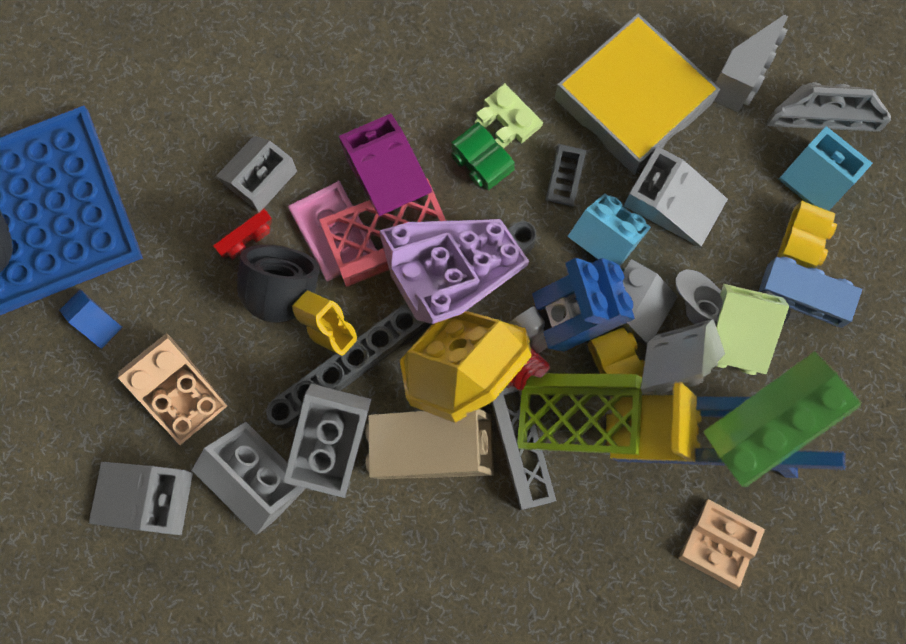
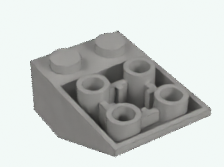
M783 15L732 50L715 82L720 91L714 102L736 112H739L743 104L749 106L765 78L766 70L769 69L776 56L775 51L777 47L780 46L788 31L783 28L788 16Z
M657 146L631 190L624 207L701 248L728 199L683 159Z
M713 319L658 334L648 341L641 384L642 394L654 391L655 395L669 392L673 389L674 382H681L686 387H692L704 381L703 378L711 373V369L718 365V361L725 354Z
M101 462L89 524L182 535L193 473L185 470L155 466Z

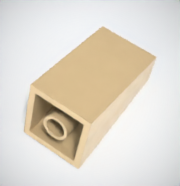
M481 409L466 413V417L456 423L425 411L369 415V423L366 425L365 434L369 442L366 469L369 472L370 478L405 479L494 476L492 415Z

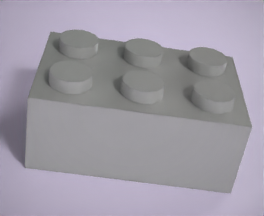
M311 383L304 397L283 482L345 498L371 399Z

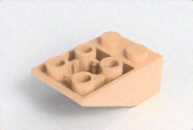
M167 333L123 367L118 374V379L179 445L184 443L227 407L223 399Z

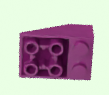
M391 113L339 136L346 161L379 216L432 193V188L403 130Z

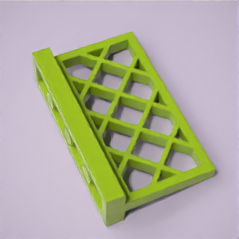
M545 374L542 378L530 376L521 393L518 449L639 455L642 377L637 374ZM531 395H540L546 402L536 414L530 409ZM563 396H569L575 402V405L563 415L555 404ZM576 396H583V397H582L580 400H578V398H577ZM593 396H599L605 405L592 416L584 407V404ZM605 396H607V397H613V398H611V399L608 401ZM622 397H633L632 409L623 417L615 409L614 405ZM552 409L560 419L547 430L539 419ZM581 409L589 420L576 431L568 420ZM608 410H611L620 421L606 432L597 421ZM536 423L544 435L535 443L527 442L528 430ZM565 424L573 436L564 444H559L552 435ZM594 425L603 437L594 445H588L581 436ZM623 426L631 433L630 447L618 446L611 438ZM578 440L582 445L574 443ZM608 441L612 446L603 445Z

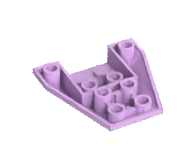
M501 219L407 222L380 230L391 277L416 320L431 324L462 314L529 264V260Z

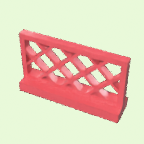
M433 190L432 193L427 194L428 199L424 206L410 202L401 207L397 217L389 213L381 215V217L394 221L393 226L404 224L409 221L401 218L406 207L409 206L421 211L417 222H422L426 213L437 217L438 221H446ZM370 200L319 219L346 287L389 270L384 248L374 251L366 247L372 234L381 237L380 231L375 230L380 216ZM430 203L434 210L428 208ZM368 211L376 214L370 227L356 222L359 213ZM340 221L348 224V227L342 238L332 234L328 225ZM353 227L367 232L362 245L347 240ZM334 240L340 242L338 249L336 247ZM344 245L359 250L354 260L343 264L340 254Z

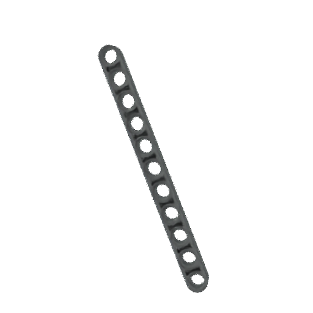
M520 221L508 228V231L525 255L528 254L535 244L537 236L535 227L529 222ZM525 234L530 240L526 243H521L516 240L515 236ZM405 303L358 337L357 341L344 356L336 353L273 399L266 409L268 420L282 429L292 427L299 421L303 402L300 400L301 393L308 389L311 383L341 391L430 326L431 323L416 320L408 304ZM403 318L413 321V325L407 330L399 329L397 324ZM386 336L389 342L385 347L377 348L373 345L375 338ZM355 353L364 355V361L358 366L349 364L350 357ZM330 371L340 373L339 380L334 384L325 383V376ZM284 406L289 407V416L283 421H278L276 419L277 410Z

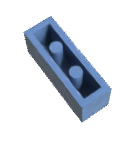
M775 257L767 265L758 291L768 290L775 296L783 297L790 309L842 328L852 322L862 289L853 286V283L849 280L834 279L826 276L820 269L805 268L797 265L796 261L791 258Z

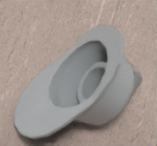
M694 270L679 272L676 277V287L679 294L685 300L686 315L693 324L713 319L716 325L723 304L720 296L721 290L702 273Z

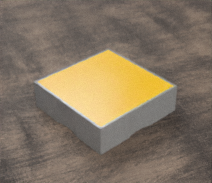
M637 14L557 85L555 100L582 126L596 134L605 148L635 175L648 163L657 146L663 149L672 136L685 129L714 102L720 88L641 15Z

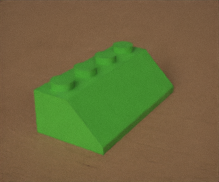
M814 351L703 432L741 486L747 487L858 409L861 402L830 366Z

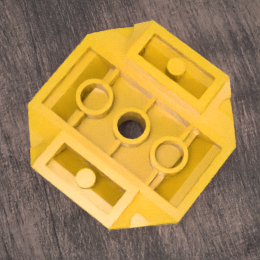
M468 311L433 323L400 359L405 395L410 406L456 423L465 418L466 413L478 410L493 402L532 356L526 328Z

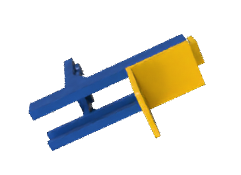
M674 382L673 395H642L639 455L610 453V458L618 462L726 466L714 448H701V444L697 441V435H699L697 423L701 422V417H724L751 397H697L681 382ZM622 397L614 405L615 409L623 417L632 409L633 397ZM613 412L606 415V432L620 421ZM623 426L611 438L618 446L630 447L631 433ZM608 441L605 443L606 446H612ZM796 451L771 470L779 471L785 478H798V468L845 470V452Z

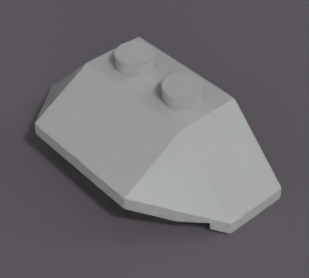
M808 83L806 85L803 84L774 110L767 120V126L824 129L827 126L829 129L881 131L891 121V115L876 93L871 89L850 87L847 84L826 86L820 83Z

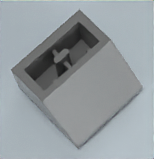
M254 135L217 174L216 178L256 211L260 212L293 177L297 169L293 159L270 140Z

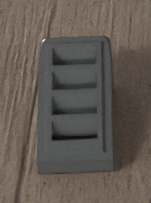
M562 144L557 145L545 201L574 207L586 150ZM561 156L576 159L577 162L576 164L562 162ZM559 167L575 170L574 175L558 172ZM556 178L573 181L572 186L556 183ZM554 188L568 191L570 196L565 197L553 194Z

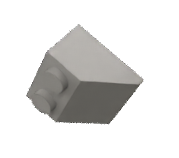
M631 259L623 272V284L626 292L632 298L634 304L632 311L635 319L616 328L624 327L627 333L631 332L636 340L647 345L648 341L657 334L677 299V295L657 273Z

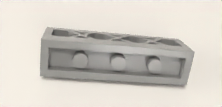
M506 387L491 402L519 508L522 511L555 502L556 497L542 450H530L538 458V464L533 472L523 467L521 455L524 449L519 451L518 439L515 438L513 425L520 417V408L517 413L509 410L504 395L518 391L521 397L522 390H518L515 387H510L509 389ZM509 414L514 417L512 422L510 420ZM534 424L529 429L530 434L527 437V442L530 441L531 437L533 443L539 439ZM539 467L541 469L543 478L536 475V472L538 471ZM526 474L530 475V478H529L528 481H527V478H526ZM533 478L545 484L548 497L532 500L529 485Z

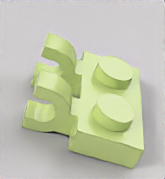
M506 84L484 100L485 107L476 113L478 119L475 121V123L479 122L486 128L498 119L504 127L495 133L497 137L495 141L503 148L515 138L522 144L543 125V121Z

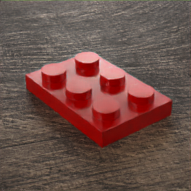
M264 208L213 246L224 260L228 257L234 260L246 249L245 244L252 239L257 243L270 233L272 217Z

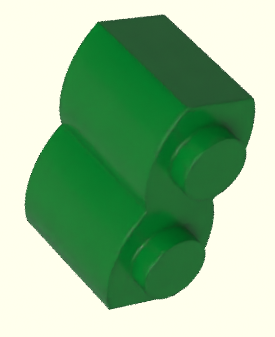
M479 122L475 123L451 142L453 151L451 156L460 167L465 165L471 171L469 176L477 187L483 186L489 191L515 169V162Z

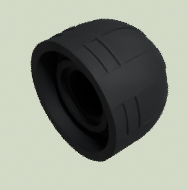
M277 245L248 247L240 255L237 272L238 296L243 306L252 315L261 320L274 323L292 320L296 318L293 312V304L307 290L315 292L320 266L309 255L292 248Z

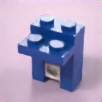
M574 258L565 263L569 275L532 293L536 309L542 310L546 308L552 328L543 332L548 349L567 351L635 319L632 311L634 304L631 296L625 290L623 284L624 273L617 263L604 258L593 263Z

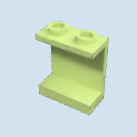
M723 284L720 293L723 304L716 328L725 354L718 361L717 367L726 368L729 365L737 367L741 372L750 375H756L757 372L767 374L789 305L783 297Z

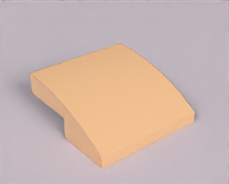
M708 499L681 551L679 560L736 590L742 583L750 559L756 555L765 529Z

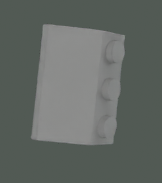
M244 422L205 447L192 468V471L255 535L273 523L306 489L283 482L288 463L247 422Z

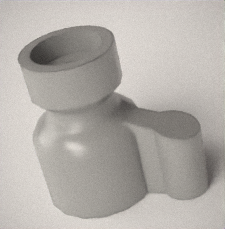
M535 306L524 311L509 322V324L526 328L531 342L530 347L537 353L548 348L543 333L545 321Z

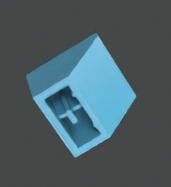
M826 126L782 174L779 180L807 203L829 211L873 163Z
M604 194L584 211L568 237L598 260L604 258L621 266L651 227L646 224L642 216L631 213L624 208L620 200Z

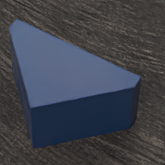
M81 289L59 310L72 326L101 349L122 328L118 322Z

